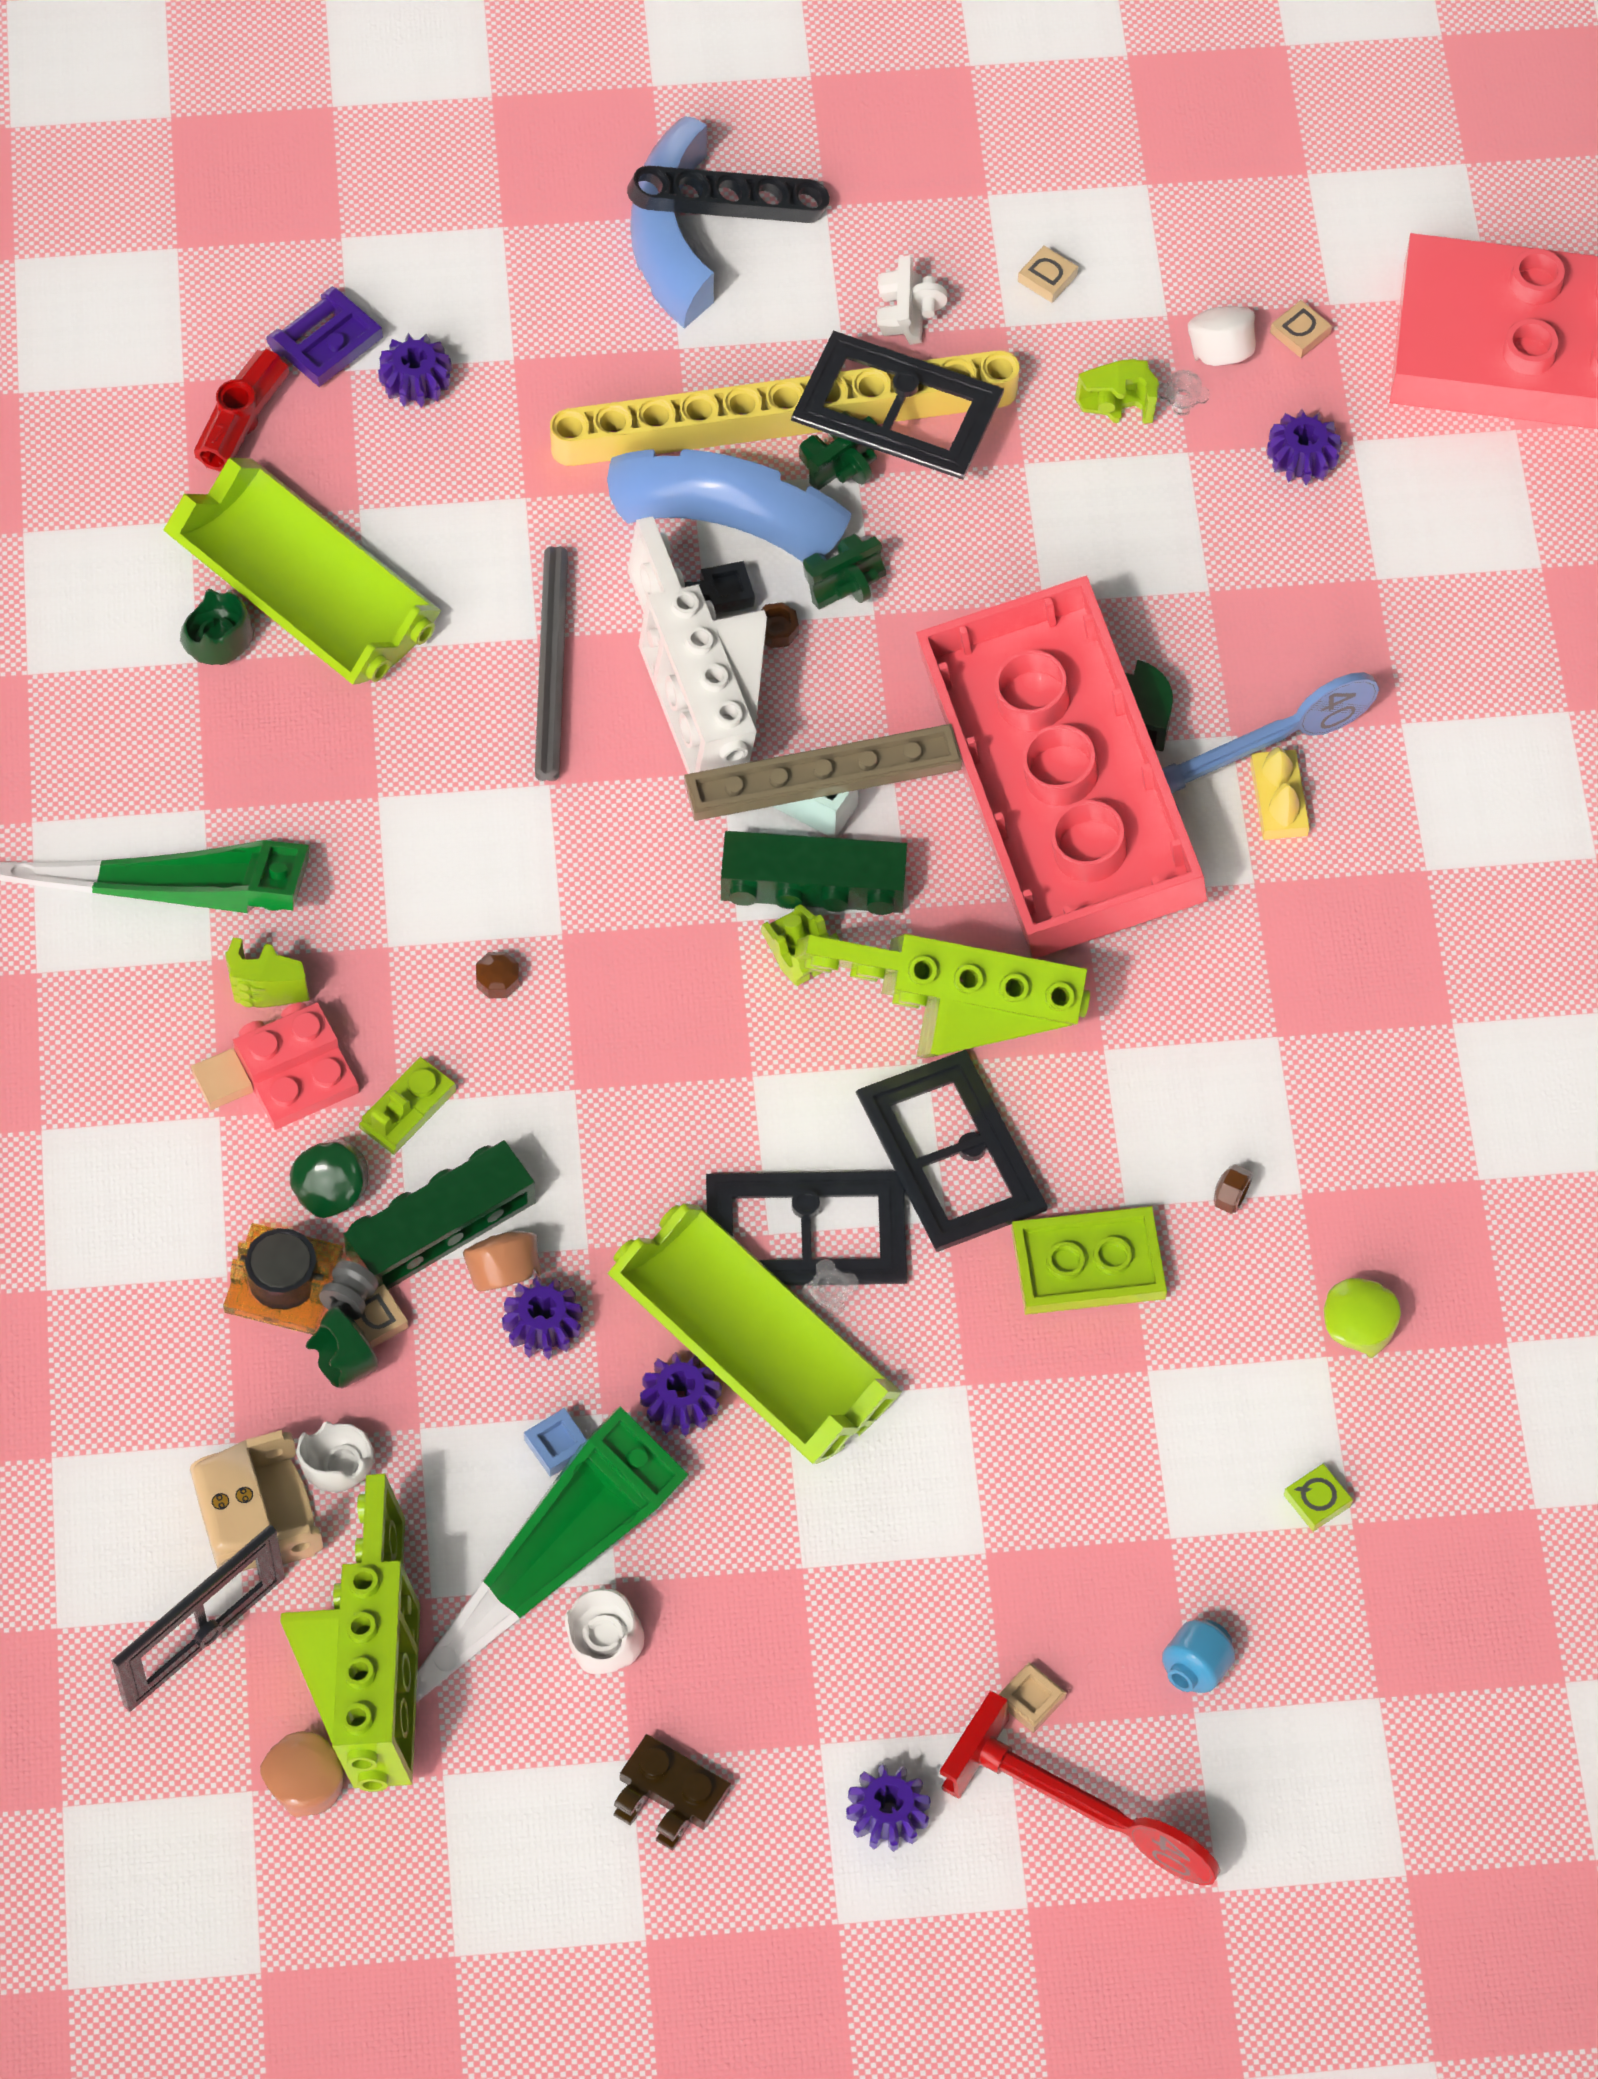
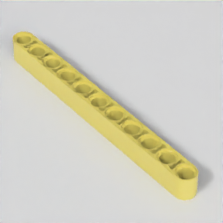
M996 350L923 360L927 363L1004 388L1003 396L997 408L1010 405L1017 396L1019 362L1009 352ZM872 367L841 371L826 402L832 403H825L824 407L840 413L846 411L860 420L870 416L877 424H883L897 395L893 390V378L895 375ZM811 376L568 408L557 412L550 421L552 456L558 463L566 466L611 461L612 457L642 450L653 449L656 454H664L684 449L693 450L822 431L791 421L792 414ZM919 384L916 394L906 397L895 422L964 413L968 411L971 401Z

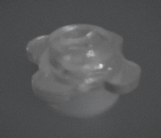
M1189 370L1174 372L1169 377L1167 383L1164 382L1159 385L1157 391L1158 396L1161 399H1166L1173 406V412L1180 416L1188 415L1190 409L1198 403H1206L1210 395L1209 390L1206 387H1202L1200 377ZM1179 392H1185L1187 395H1181Z
M828 1259L821 1260L816 1265L817 1273L813 1280L803 1286V1297L808 1302L816 1301L819 1305L825 1307L827 1313L832 1316L840 1315L845 1310L844 1302L849 1294L857 1290L859 1285L858 1279L853 1273L845 1274L835 1268L833 1261ZM828 1283H833L835 1285V1290L832 1292H828L826 1290V1285Z

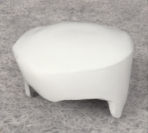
M1238 306L1215 307L1207 309L1188 322V333L1195 361L1200 358L1204 364L1219 366L1235 364L1252 356L1256 347L1254 311L1247 307Z
M615 1589L590 1590L582 1594L565 1614V1627L570 1649L577 1663L587 1673L605 1674L627 1667L636 1660L643 1649L645 1637L641 1621L627 1598Z

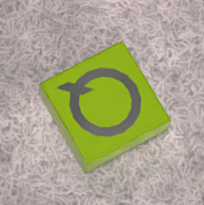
M1324 1463L1285 1488L1284 1497L1313 1532L1350 1508L1353 1501Z

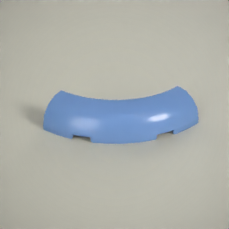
M684 116L679 119L654 146L644 166L695 169L707 157V125L692 117ZM647 181L638 182L644 192L652 195L659 193L652 183ZM684 184L679 185L680 191L683 188ZM632 202L630 232L637 267L642 271L651 287V293L655 300L670 317L685 329L714 303V272L693 253L678 227L674 212L646 210L639 208Z
M650 449L612 457L609 464L607 477L609 495L617 513L627 524L636 522L637 519L652 516L654 519L684 518L716 523L766 540L793 555L801 562L815 553L825 556L843 536L852 515L850 511L812 486H808L806 491H803L780 480L781 473L778 470L733 456L689 449L682 450L679 456H657L655 451Z

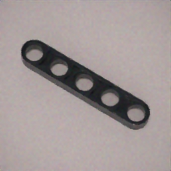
M642 166L638 168L627 186L629 199L639 208L646 210L813 223L819 220L830 201L827 189L819 182L811 179L661 166ZM647 181L652 183L659 193L652 195L644 192L638 182ZM679 185H690L697 191L699 197H687L680 191ZM719 188L731 189L737 194L739 200L730 201L725 199L720 194ZM767 191L772 193L777 198L778 204L766 203L760 197L759 192ZM799 195L811 196L817 202L818 207H807L800 201Z

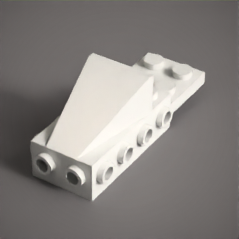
M654 517L637 519L628 574L644 612L638 647L686 771L690 774L748 763L751 759L757 732L756 718L767 621L765 611L760 610L716 620L714 606L710 600L705 601L699 584L685 587L681 570L674 568L670 560L671 548L669 539L665 532H659Z

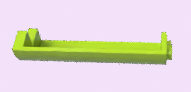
M229 458L208 494H184L163 529L164 532L352 685L369 680L373 682L381 680L393 665L401 660L416 644L421 645L425 643L435 630L434 621L441 612L437 606L251 458Z
M683 1203L681 1206L675 1205L660 1220L659 1226L662 1229L653 1239L640 1237L635 1240L630 1239L614 1255L613 1260L616 1263L607 1274L812 1464L821 1463L842 1451L845 1447L844 1443L851 1435L857 1433L860 1436L902 1393L900 1389L699 1205Z

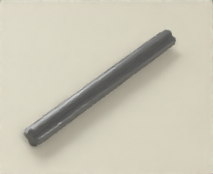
M550 546L544 550L535 750V777L540 781L557 780L560 770L568 551L561 546Z

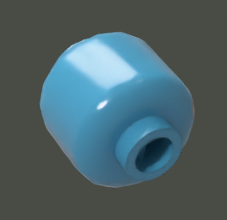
M1193 1620L1184 1623L1162 1653V1662L1168 1673L1169 1681L1177 1689L1184 1692H1211L1235 1661V1649L1232 1645L1231 1635L1223 1626L1212 1620Z

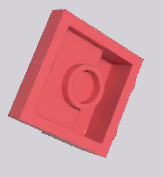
M304 1002L291 1004L282 1011L280 1019L266 1025L263 1021L250 1022L241 1028L238 1033L239 1037L233 1039L234 1050L274 1130L359 1093V1085L338 1047L337 1037L318 1002L307 1006Z

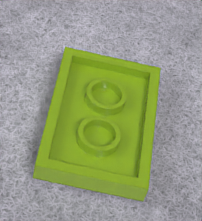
M1152 1206L1012 1221L1011 1233L1025 1315L1166 1299L1167 1288Z

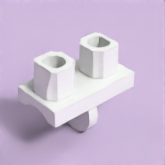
M911 255L898 257V270L878 274L879 294L883 301L897 300V305L877 309V324L884 336L904 334L909 345L922 343L923 317L932 318L936 310L946 305L947 290L942 285L936 283L935 277H922V275L916 273L913 270V258Z

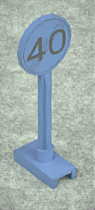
M1365 672L1350 673L1336 678L1321 686L1307 697L1293 716L1276 720L1179 765L1173 763L1162 768L1171 793L1185 788V784L1275 744L1298 730L1306 735L1314 736L1324 735L1344 727L1367 711L1376 700L1379 692L1377 682L1372 675Z

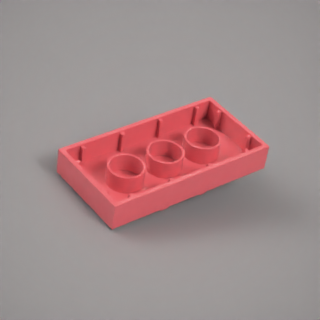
M1410 233L1403 270L1389 403L1598 429V256Z
M1087 575L916 632L922 661L945 723L952 725L962 760L963 772L1033 959L1207 901L1204 875Z

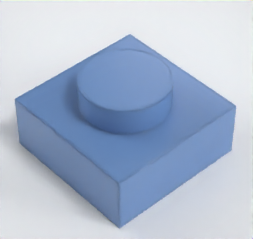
M565 1408L524 1432V1441L550 1477L563 1470L579 1446L587 1440Z

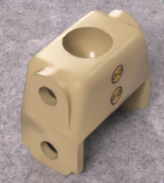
M282 1430L244 1440L219 1453L202 1457L190 1466L195 1493L217 1569L270 1524L277 1531L283 1565L313 1557L316 1552L323 1549L322 1536L319 1527L314 1526L312 1509L305 1486L295 1465L291 1461V1458L296 1455L294 1439L290 1432L282 1433ZM256 1560L249 1564L243 1571L252 1568H257Z

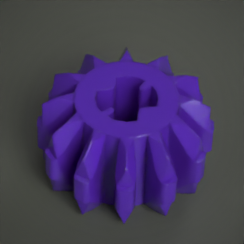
M408 332L405 342L402 343L392 339L389 350L381 351L379 358L380 369L378 370L379 382L385 387V393L388 395V398L399 397L403 407L411 400L416 401L421 408L426 398L438 402L441 391L449 389L451 383L450 372L452 371L451 359L449 355L445 354V348L442 346V343L436 342L431 344L427 334L420 340H414Z
M1303 409L1297 414V418L1285 413L1280 420V424H1274L1269 434L1270 442L1267 444L1266 453L1268 459L1273 460L1272 467L1274 468V473L1286 471L1288 483L1295 477H1301L1304 484L1307 485L1311 481V476L1323 481L1328 474V470H1334L1339 461L1338 452L1341 450L1342 442L1340 435L1335 434L1334 421L1322 423L1320 412L1314 417H1307Z
M536 1275L533 1279V1288L531 1289L518 1283L517 1287H515L516 1297H506L504 1302V1311L507 1314L502 1317V1327L505 1331L510 1332L509 1342L513 1347L525 1344L524 1351L528 1358L537 1349H543V1355L549 1360L553 1353L552 1347L555 1346L567 1352L570 1348L569 1338H579L581 1334V1324L578 1321L583 1318V1308L580 1304L575 1303L576 1293L572 1288L560 1291V1281L557 1278L553 1279L548 1286H542L541 1279Z
M675 1352L672 1355V1364L670 1365L657 1358V1361L654 1363L655 1373L645 1372L642 1378V1385L645 1387V1390L640 1393V1403L644 1407H649L647 1419L650 1423L662 1420V1430L665 1434L670 1432L674 1425L680 1426L681 1433L686 1437L690 1433V1424L692 1423L704 1430L708 1425L707 1415L716 1416L719 1412V1402L716 1399L722 1395V1386L718 1381H713L715 1373L707 1366L699 1368L700 1359L696 1355L691 1357L688 1363L681 1362L680 1354ZM677 1391H684L686 1397H678Z
M884 1764L878 1767V1778L864 1771L860 1774L859 1778L861 1787H850L848 1791V1799L853 1804L846 1808V1818L856 1822L853 1829L856 1838L871 1833L869 1846L873 1850L880 1845L881 1839L888 1840V1847L893 1852L898 1850L899 1837L913 1844L917 1841L916 1829H925L928 1826L929 1817L924 1811L930 1808V1797L920 1794L923 1789V1781L920 1778L906 1782L907 1769L904 1766L897 1770L895 1776L888 1775V1768ZM885 1802L896 1805V1809L892 1807L890 1814L880 1811L881 1807L885 1808Z

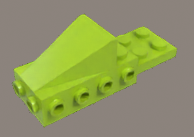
M909 934L892 938L889 950L807 935L797 940L794 956L796 959L806 960L805 969L832 973V970L838 971L839 967L851 969L850 977L873 982H877L878 979H884L881 994L893 996L892 1004L919 1009L920 1006L925 1007L916 1056L920 1058H930L1078 1024L1079 1017L1084 1018L1086 1016L1090 1000V991L1084 989L1087 969Z
M386 1474L366 1475L365 1494H359L357 1499L358 1518L360 1523H363V1538H356L355 1541L356 1563L342 1564L341 1583L334 1584L333 1603L335 1609L281 1613L280 1622L330 1737L332 1746L353 1788H360L368 1792H379L385 1790L388 1786L413 1785L421 1605L403 1567L405 1517Z

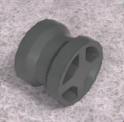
M340 1261L333 1269V1281L324 1285L319 1294V1299L328 1310L332 1306H338L353 1320L361 1318L365 1311V1299L374 1295L379 1283L373 1273L360 1264L351 1261Z

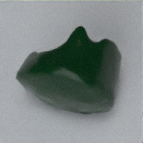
M212 589L206 590L203 601L188 615L180 631V642L187 654L191 655L199 663L209 665H225L235 660L249 648V644L254 637L252 623L244 602L231 592L218 593Z
M328 1140L308 1148L295 1159L290 1171V1186L300 1204L306 1210L319 1218L331 1217L350 1208L365 1193L368 1187L367 1162L364 1155L351 1143L345 1140Z
M332 1306L321 1319L317 1332L307 1341L306 1348L315 1349L319 1352L318 1366L333 1386L343 1389L375 1372L378 1369L379 1362L364 1332L357 1323L338 1306Z

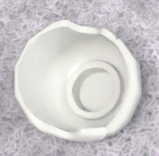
M326 1421L316 1433L308 1435L303 1432L299 1437L296 1449L298 1461L306 1479L322 1491L338 1493L354 1487L365 1479L366 1475H369L374 1464V1449L367 1434L352 1424H332Z

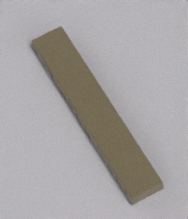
M946 724L685 774L684 784L694 821L959 771L962 768V760L952 725Z

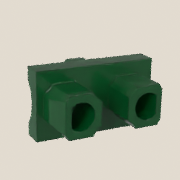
M843 412V414L853 417L848 412ZM870 416L863 419V421L877 425ZM811 435L800 444L799 458L809 469V484L817 490L822 489L835 478L841 483H845L852 478L861 485L872 478V471L869 465L877 459L874 453L875 449L834 435L831 436L835 441L829 445L824 443L817 435Z
M854 533L841 540L837 546L838 555L827 560L823 554L815 553L803 560L804 575L809 583L812 603L818 609L851 594L859 603H863L871 598L869 585L886 576V569L881 558L882 543L875 536L864 541Z

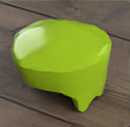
M1363 1278L1345 1279L1333 1286L1327 1294L1323 1310L1326 1329L1331 1338L1344 1347L1365 1353L1369 1358L1375 1357L1389 1344L1401 1316L1399 1301L1395 1294L1383 1287L1381 1283Z

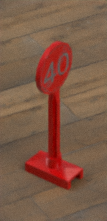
M991 1690L940 1769V1774L946 1777L942 1790L960 1799L978 1768L982 1765L997 1774L1003 1772L1108 1829L1126 1834L1140 1852L1152 1862L1185 1881L1203 1886L1213 1885L1221 1871L1218 1862L1210 1852L1181 1830L1160 1820L1148 1817L1132 1820L1118 1808L1013 1753L1012 1747L997 1740L1009 1721L1008 1699Z

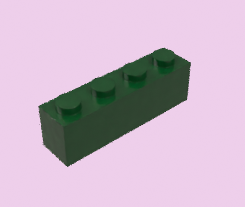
M725 831L721 869V901H731L740 906H749L754 903L775 904L785 909H795L796 906L801 904L805 907L823 908L830 912H841L849 909L869 911L876 915H887L892 912L903 913L907 843Z
M505 1140L494 1146L487 1145L481 1147L470 1156L467 1162L453 1170L444 1169L430 1179L427 1185L413 1193L405 1192L391 1201L388 1208L372 1217L367 1215L357 1219L351 1224L348 1231L343 1233L346 1255L351 1262L358 1263L372 1272L377 1278L379 1286L384 1284L388 1290L535 1204V1181Z

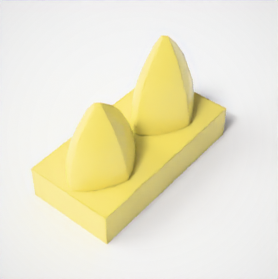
M1276 747L1270 752L1252 753L1250 766L1263 840L1308 836L1309 822L1296 750H1282L1280 747Z

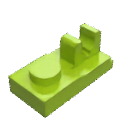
M420 1056L361 1117L362 1121L359 1123V1128L395 1155L456 1092V1084Z

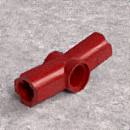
M267 348L262 351L257 350L234 380L224 382L216 392L217 404L194 449L195 458L200 460L206 468L221 472L227 460L236 457L246 435L255 430L258 424L259 412L289 375L288 365L281 360L278 354Z

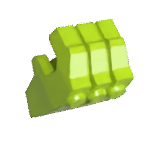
M1137 359L1119 360L1079 373L1075 400L1082 412L1107 415L1113 423L1121 421V410L1123 408L1136 406L1142 410V423L1150 424L1153 423L1159 381L1149 369L1148 361Z
M801 904L796 906L793 912L770 924L766 922L761 927V933L780 969L796 986L810 980V974L816 977L823 973L805 969L806 960L794 958L797 940L807 935L839 940L837 933L831 936L827 933L825 920L821 914L815 916Z
M232 938L229 949L225 952V958L236 1003H240L248 1008H265L309 1001L308 987L301 961L277 955L273 945L270 944L264 945L259 959H245L242 939Z

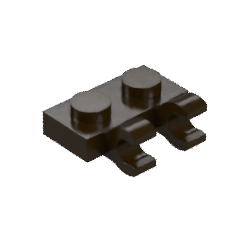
M646 1734L620 1772V1781L627 1784V1786L621 1791L614 1803L617 1809L613 1816L631 1825L649 1798L669 1809L656 1828V1831L659 1832L656 1841L673 1851L691 1823L702 1830L706 1828L730 1792L731 1783Z

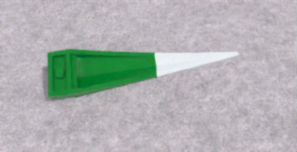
M261 840L221 848L139 858L71 862H0V881L248 913L254 907H263L270 911H293L309 861V845Z
M621 1406L616 1408L591 1436L579 1446L421 1665L417 1674L416 1703L548 1595L658 1509L689 1475Z

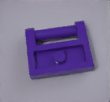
M332 286L321 294V300L283 330L278 328L266 337V340L274 353L278 354L279 357L284 356L313 383L320 387L381 340L383 332L379 324L342 292ZM330 314L335 315L328 322L322 325L319 329L313 332L310 336L304 339L301 343H296V341L299 338H301L308 331L314 328L317 324H319L321 321L327 318Z

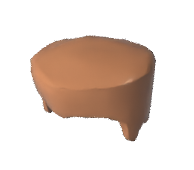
M513 1231L493 1235L463 1251L475 1289L480 1292L499 1289L528 1280L532 1276L534 1269L538 1276L542 1275L538 1256L537 1235L532 1232Z
M300 1731L286 1735L270 1749L260 1765V1774L266 1787L289 1814L295 1818L324 1813L334 1805L343 1788V1769L333 1746L326 1739L313 1732Z

